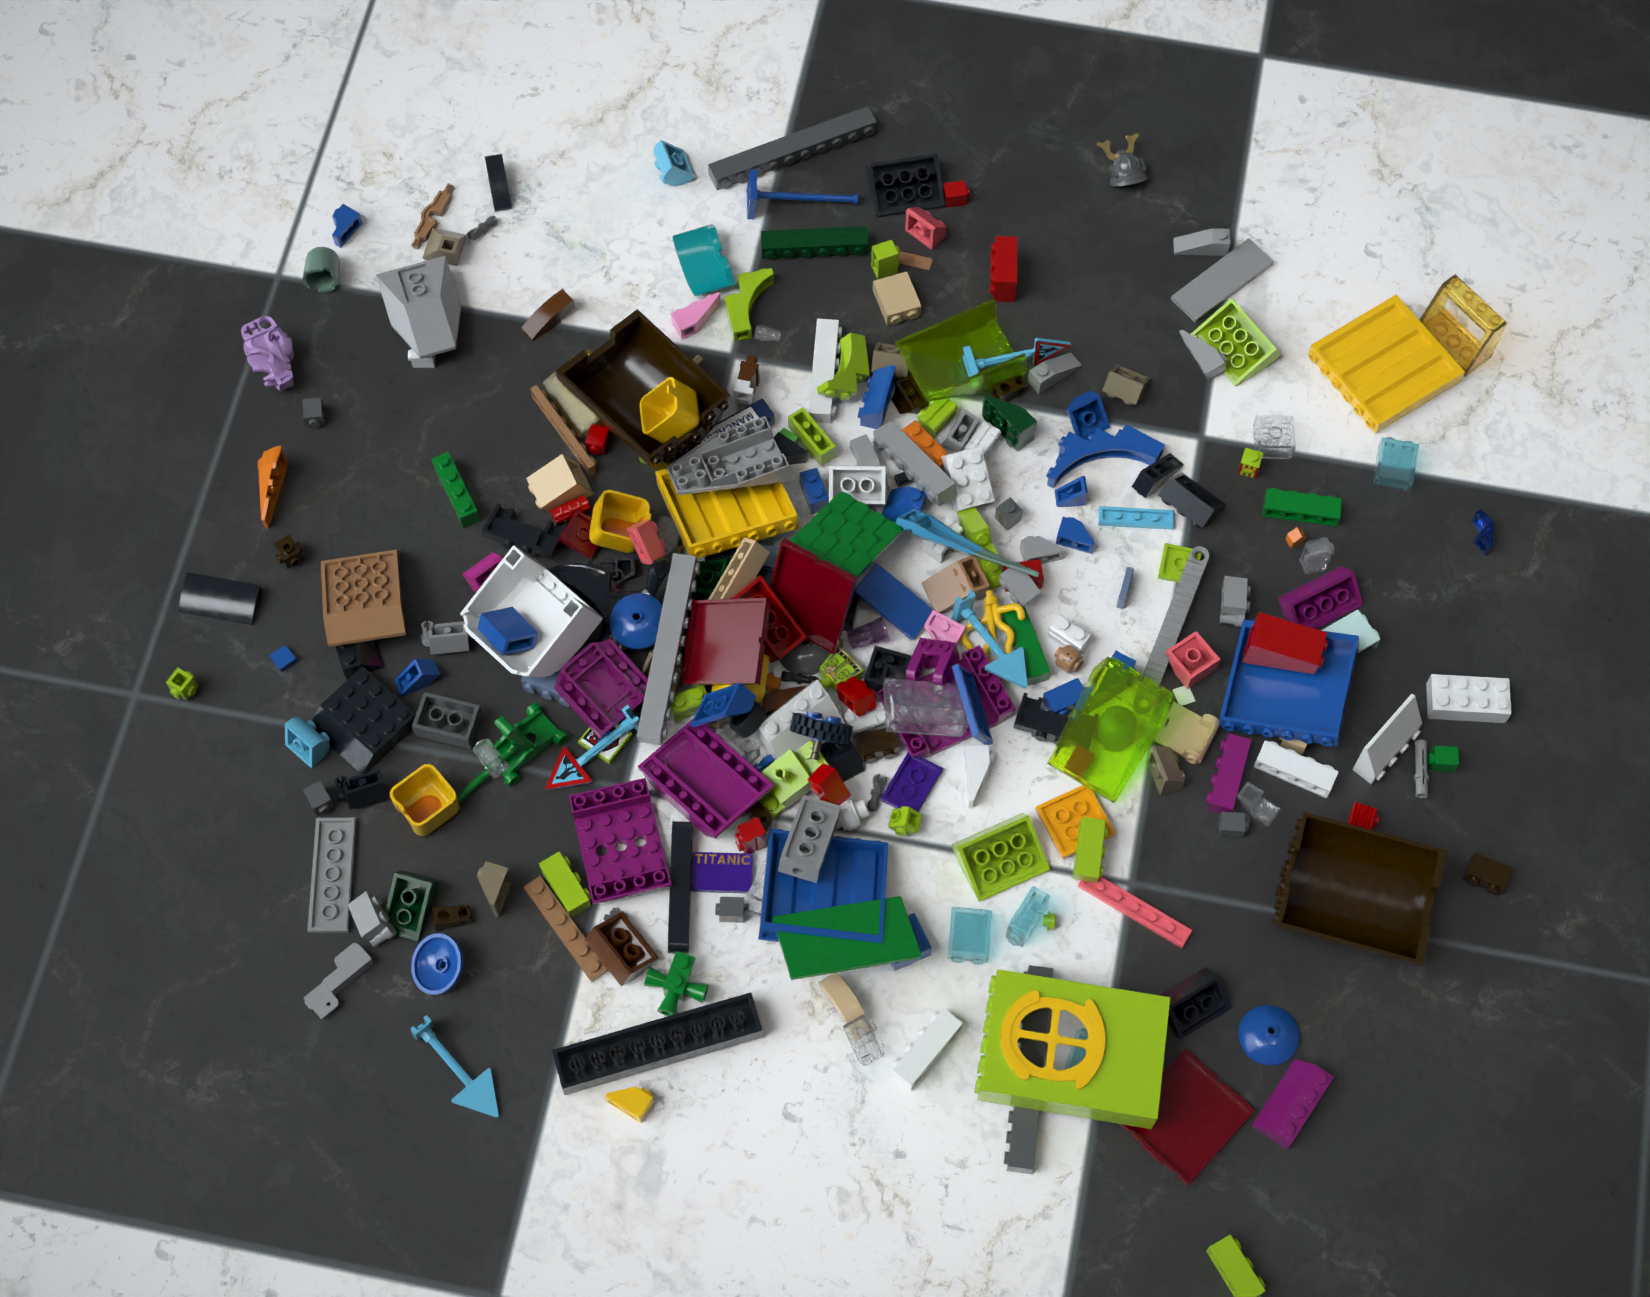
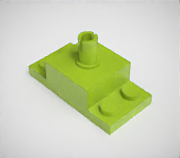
M809 740L797 751L788 750L760 772L774 785L759 800L771 814L772 819L776 818L811 790V785L807 779L822 763L830 766L821 752L819 753L818 760L810 759L814 745L812 740Z

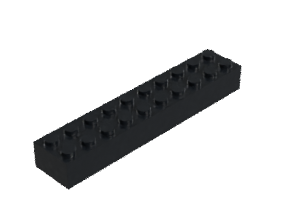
M750 992L553 1049L552 1053L563 1093L567 1095L763 1037V1030L752 993Z

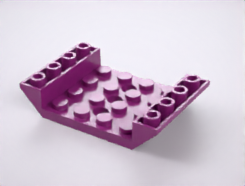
M978 645L963 652L962 659L959 660L958 664L973 674L989 729H991L1012 714L1016 707L998 676L985 670V666L990 662L981 646ZM934 672L921 677L918 682H910L897 689L893 684L876 692L912 758L931 757L972 737L953 672H951L945 686L933 684ZM938 688L942 693L935 696L931 693V690ZM947 704L951 709L944 712L940 709V706ZM956 720L960 725L953 728L949 725V722Z
M646 778L569 795L593 904L672 886ZM638 839L646 841V844L642 847L635 845ZM622 843L627 846L624 851L616 850L618 844ZM600 848L607 850V853L603 856L596 854Z

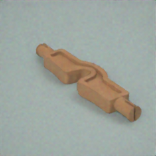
M447 183L443 191L439 190L433 202L422 211L421 222L414 232L415 239L411 244L413 248L418 249L422 241L426 242L432 228L437 226V221L430 216H443L451 200L450 193L454 188L452 184Z

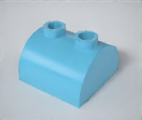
M660 140L655 145L653 152L657 161L654 164L661 171L660 179L664 184L678 186L694 178L683 149L663 140Z
M294 717L285 723V745L312 769L327 754L330 739L325 732L319 734L316 731V725L311 720L306 722L301 717Z

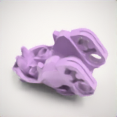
M263 316L245 324L241 328V335L245 341L243 348L247 361L253 368V372L269 373L268 376L263 378L264 381H267L264 383L265 387L275 385L279 391H282L290 386H294L290 361L294 357L292 339L287 337V333L283 332L280 327H277L275 321L269 316ZM268 322L271 324V327L266 329L262 328L261 325ZM250 330L251 332H253V334L250 335L246 331Z

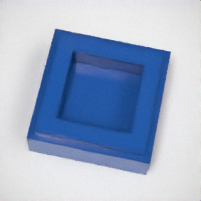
M286 645L270 655L271 660L281 672L297 662V659Z

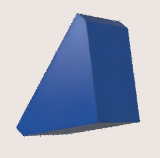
M1081 476L1055 489L1056 506H1085L1088 494L1086 477Z

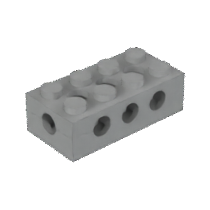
M803 795L780 857L778 872L817 883L839 820L841 806Z

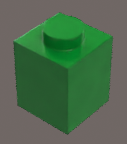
M1434 746L1432 751L1428 753V764H1431V771L1455 772L1459 766L1458 747Z

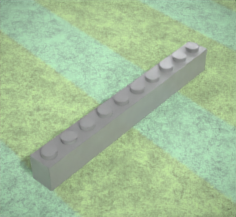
M673 553L637 732V739L642 743L662 745L663 740L667 739L668 728H666V724L671 719L672 711L669 708L670 703H673L675 699L674 684H677L679 679L677 668L682 663V654L680 652L681 647H685L686 636H684L685 629H688L690 622L688 612L692 608L693 599H691L692 592L695 593L697 587L695 576L696 574L699 575L700 563H698L696 556Z

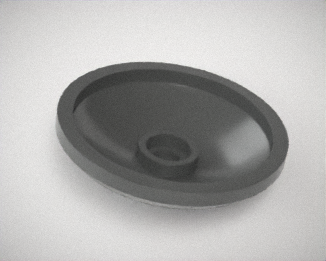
M803 640L779 660L784 668L791 673L797 675L798 673H803V676H810L819 673L820 666L831 653L809 640L806 641L809 643L808 645H803L802 643L806 641Z

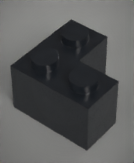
M874 646L864 677L867 688L869 690L873 689L875 692L884 689L887 677L906 682V670L912 655Z

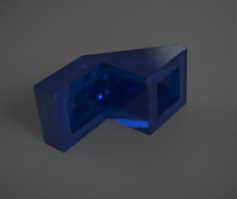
M1480 509L1475 513L1471 521L1481 531L1476 535L1473 544L1486 556L1493 546L1494 522Z

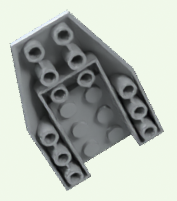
M446 255L376 274L392 328L420 359L456 349L461 303Z
M765 416L711 436L666 467L678 495L793 481L790 466L784 453L781 454Z

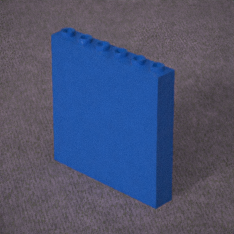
M1243 619L1220 715L1221 728L1230 732L1241 731L1250 735L1261 734L1269 738L1280 737L1288 741L1299 740L1307 744L1319 743L1327 747L1338 746L1359 650V636L1324 631L1327 632L1325 640H1328L1326 651H1322L1321 655L1324 657V662L1321 668H1317L1315 674L1242 662L1250 630L1254 621Z

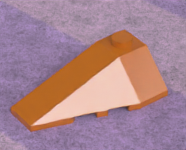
M276 446L264 451L262 458L258 460L261 520L267 529H269L289 465L282 446Z

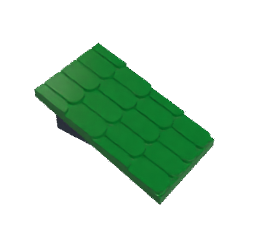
M841 491L809 523L805 524L790 541L817 555V558L821 561L826 560L858 579L904 532V529L896 525V522L885 518L881 513L872 510L866 504L857 501L850 494Z

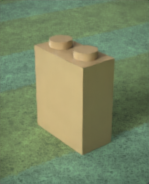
M907 271L873 281V293L886 325H895L901 321L912 320L921 316V304Z

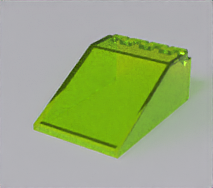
M995 299L986 301L895 341L926 402L992 391L993 384L1027 373L1026 355L1023 353L998 365L978 370L979 373L968 377L962 355H964L963 347L970 346L974 360L1014 353L1012 347H1009L1010 344L1004 333H1001L1002 329L996 320Z
M1106 657L1093 668L1047 764L1115 803L1164 724L1174 702L1173 692L1163 686H1160L1157 690L1158 683L1146 676L1140 680L1142 674L1127 666L1124 670L1125 664L1118 659Z

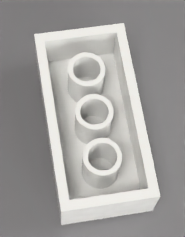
M1431 674L1426 683L1428 719L1506 723L1511 715L1509 678Z

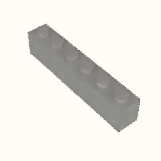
M892 420L873 431L875 446L878 449L881 448L889 460L892 459L899 470L902 469L910 481L913 480L917 488L927 494L931 502H935L940 507L957 496L956 483Z

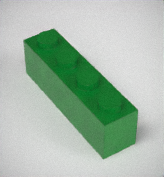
M449 452L432 458L434 470L462 528L480 522L477 509Z
M1267 488L1264 495L1262 517L1337 527L1340 520L1342 499L1334 496H1319L1314 493L1304 494L1297 491Z
M1022 606L1025 612L1024 620L1018 619L1016 611H1010L1002 614V621L1013 629L1015 641L1012 646L1013 651L1020 647L1024 650L1027 686L1049 680L1051 672L1026 608Z

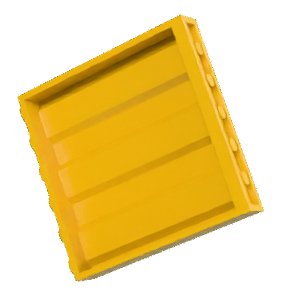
M1397 294L1313 343L1308 352L1309 359L1320 368L1321 373L1331 381L1332 386L1338 389L1343 399L1350 403L1355 413L1361 416L1366 426L1372 429L1375 434L1458 384L1465 374V371Z
M667 469L655 472L658 488L688 555L696 556L697 559L739 547L743 538L759 541L799 529L798 515L782 482L678 495Z

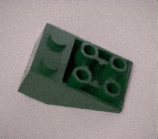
M984 395L982 406L983 419L1001 431V435L1006 439L1007 444L1018 452L1034 440L1037 421L1026 409L992 396Z

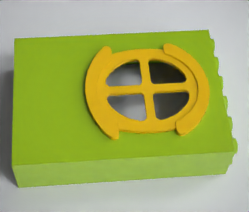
M997 969L996 975L991 976L988 993L992 995H989L985 1011L989 1015H986L983 1033H986V1035L983 1036L980 1053H983V1055L980 1057L977 1073H980L981 1076H978L974 1092L978 1094L977 1101L1151 1129L1158 1119L1170 997ZM1042 1008H1050L1052 1010L1051 1027L1048 1034L1026 1031L1020 1028V1022L1029 1013ZM1061 1011L1073 1014L1083 1023L1088 1033L1086 1040L1058 1035ZM1019 1038L1043 1041L1048 1044L1046 1066L1044 1068L1032 1064L1024 1057L1018 1047ZM1062 1044L1086 1050L1085 1057L1077 1065L1059 1071L1053 1067L1056 1045Z

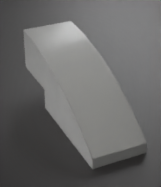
M867 434L850 440V450L857 461V466H881Z

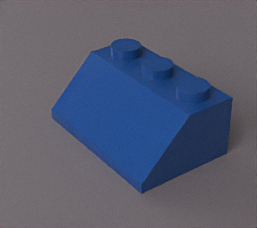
M895 365L874 370L873 376H869L867 382L869 389L868 392H864L862 399L864 406L863 408L860 407L858 412L860 426L877 429L883 425L895 386Z
M741 683L705 694L690 726L694 728L714 724L749 713L754 707L753 703L757 696Z

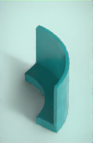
M713 224L672 236L682 271L694 296L735 285L732 269L726 257H723L719 252L722 251L716 227Z

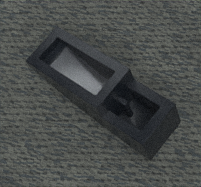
M502 154L485 156L494 211L510 210L512 205Z

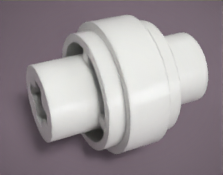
M849 799L840 805L841 811L836 829L843 827L844 831H852L861 825L860 820L869 816L863 800L852 803V800Z

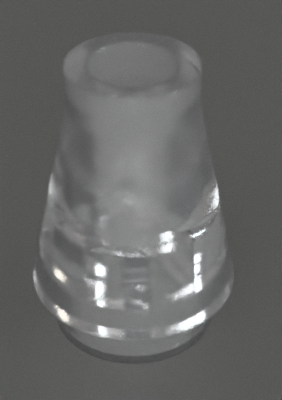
M763 324L756 325L754 339L758 340V342L780 341L781 331Z

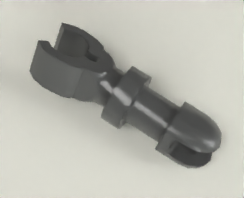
M490 216L484 223H479L478 227L467 232L469 240L473 239L474 241L482 233H486L489 227L497 223L496 217Z
M876 774L873 777L874 789H871L870 794L872 796L867 805L868 810L871 812L878 809V800L882 796L881 790L887 782V777L881 778V783L879 782L880 774Z

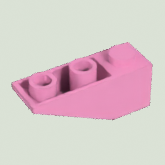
M719 292L710 294L698 302L695 301L683 309H677L671 314L672 325L681 340L698 333L721 304Z

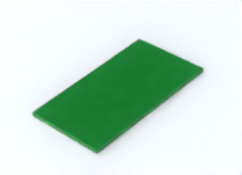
M901 896L885 898L883 943L776 932L791 980L920 959L922 957ZM881 899L773 916L772 922L879 935Z

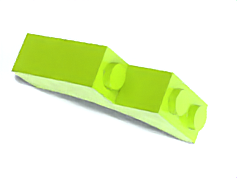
M772 268L760 269L750 273L744 272L737 275V285L740 293L724 296L725 309L734 342L752 339L749 322L750 310L759 294L774 284Z
M849 333L840 339L841 359L838 371L832 380H828L817 387L819 395H824L827 398H840L843 401L849 400L858 393L857 383H861L870 376L865 336L855 333Z
M975 506L957 511L959 526L964 529L965 537L999 555L992 544L989 526ZM976 557L990 585V590L1001 587L998 582L1000 580L998 575L1002 573L1001 565Z

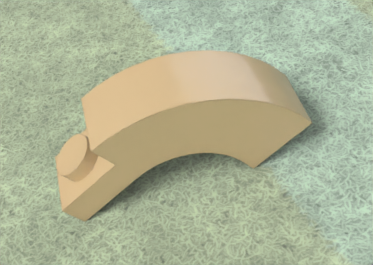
M833 973L818 982L827 1000L832 1003L841 1016L853 1040H857L872 1031L865 1017V1012L855 995L837 973Z

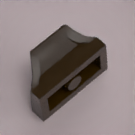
M912 375L895 382V391L891 401L900 414L914 413L929 406L928 400Z

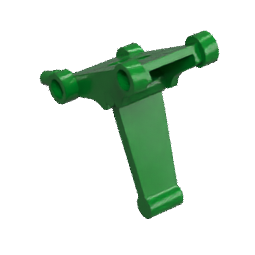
M537 702L532 703L527 708L526 713L529 716L514 724V727L504 716H500L494 724L502 731L503 736L493 746L489 743H484L477 750V754L482 759H487L491 764L456 795L459 803L468 797L482 782H485V779L496 769L504 777L503 781L508 787L514 786L520 779L517 773L520 768L553 741L558 746L564 744L569 738L568 733L564 729H557L542 713L543 708ZM533 734L536 736V741L532 743L526 736ZM521 748V753L518 756H513Z

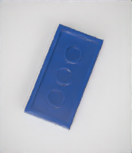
M878 563L873 565L853 592L911 641L914 640L933 611L930 606Z
M956 664L952 666L972 737L984 745H991L993 740L974 676L961 665Z

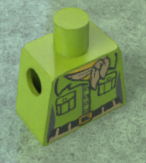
M838 646V650L834 654L831 653L820 666L819 675L822 679L819 683L825 690L831 687L837 692L836 684L842 681L846 682V679L853 676L861 680L864 676V670Z

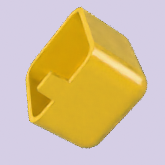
M673 377L664 380L644 395L640 401L639 407L643 433L663 444L674 435L678 441L696 428L700 422L696 392Z

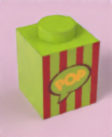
M1245 448L1237 474L1255 479L1263 452Z

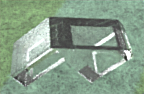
M1247 781L1238 793L1237 799L1251 816L1269 826L1279 813L1280 808L1264 799V791Z

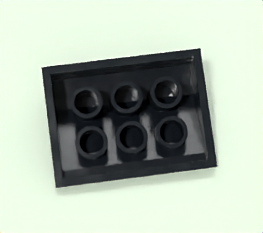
M937 153L867 164L868 183L876 217L905 213L908 208L920 207L924 210L945 206Z

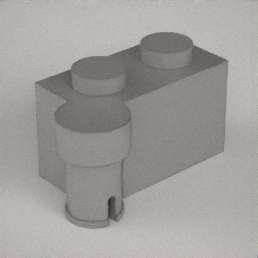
M1224 577L1221 594L1220 624H1233L1235 627H1242L1245 613H1249L1250 602L1247 601V598L1250 596V586H1247L1248 578Z
M426 621L421 624L422 644L430 647L431 655L469 651L468 634L464 628L465 622L435 624L434 627L432 621H428V626Z
M366 891L350 902L348 907L361 937L370 940V943L377 947L386 939L390 940L397 932L394 926L388 922L389 916L381 906L382 901L380 897Z

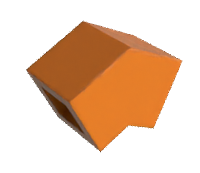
M1298 527L1290 531L1286 536V541L1290 548L1301 545L1307 539L1302 529Z
M773 672L767 674L766 691L780 690L781 678L775 677Z

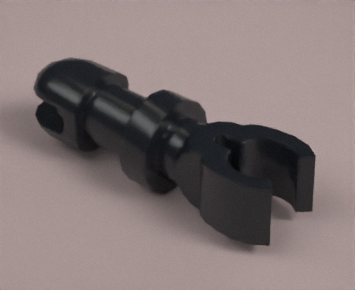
M782 671L781 681L797 682L799 685L801 683L810 684L813 682L812 680H819V678L811 675L803 676V673H798L797 675L787 671Z

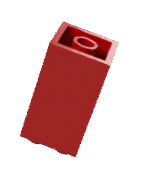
M1259 612L1251 627L1242 662L1315 674L1317 668H1321L1324 662V657L1321 655L1322 651H1326L1328 640H1325L1327 632Z

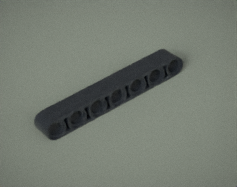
M672 821L670 865L672 886H670L668 953L674 954L676 951L684 954L689 953L693 824L690 821Z

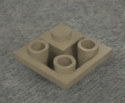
M432 228L423 259L431 260L446 255L448 264L457 266L467 234Z

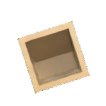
M563 454L526 478L529 483L528 488L537 499L535 500L536 505L539 509L549 513L551 509L566 503V501L568 502L583 494L586 498L594 494L580 465Z

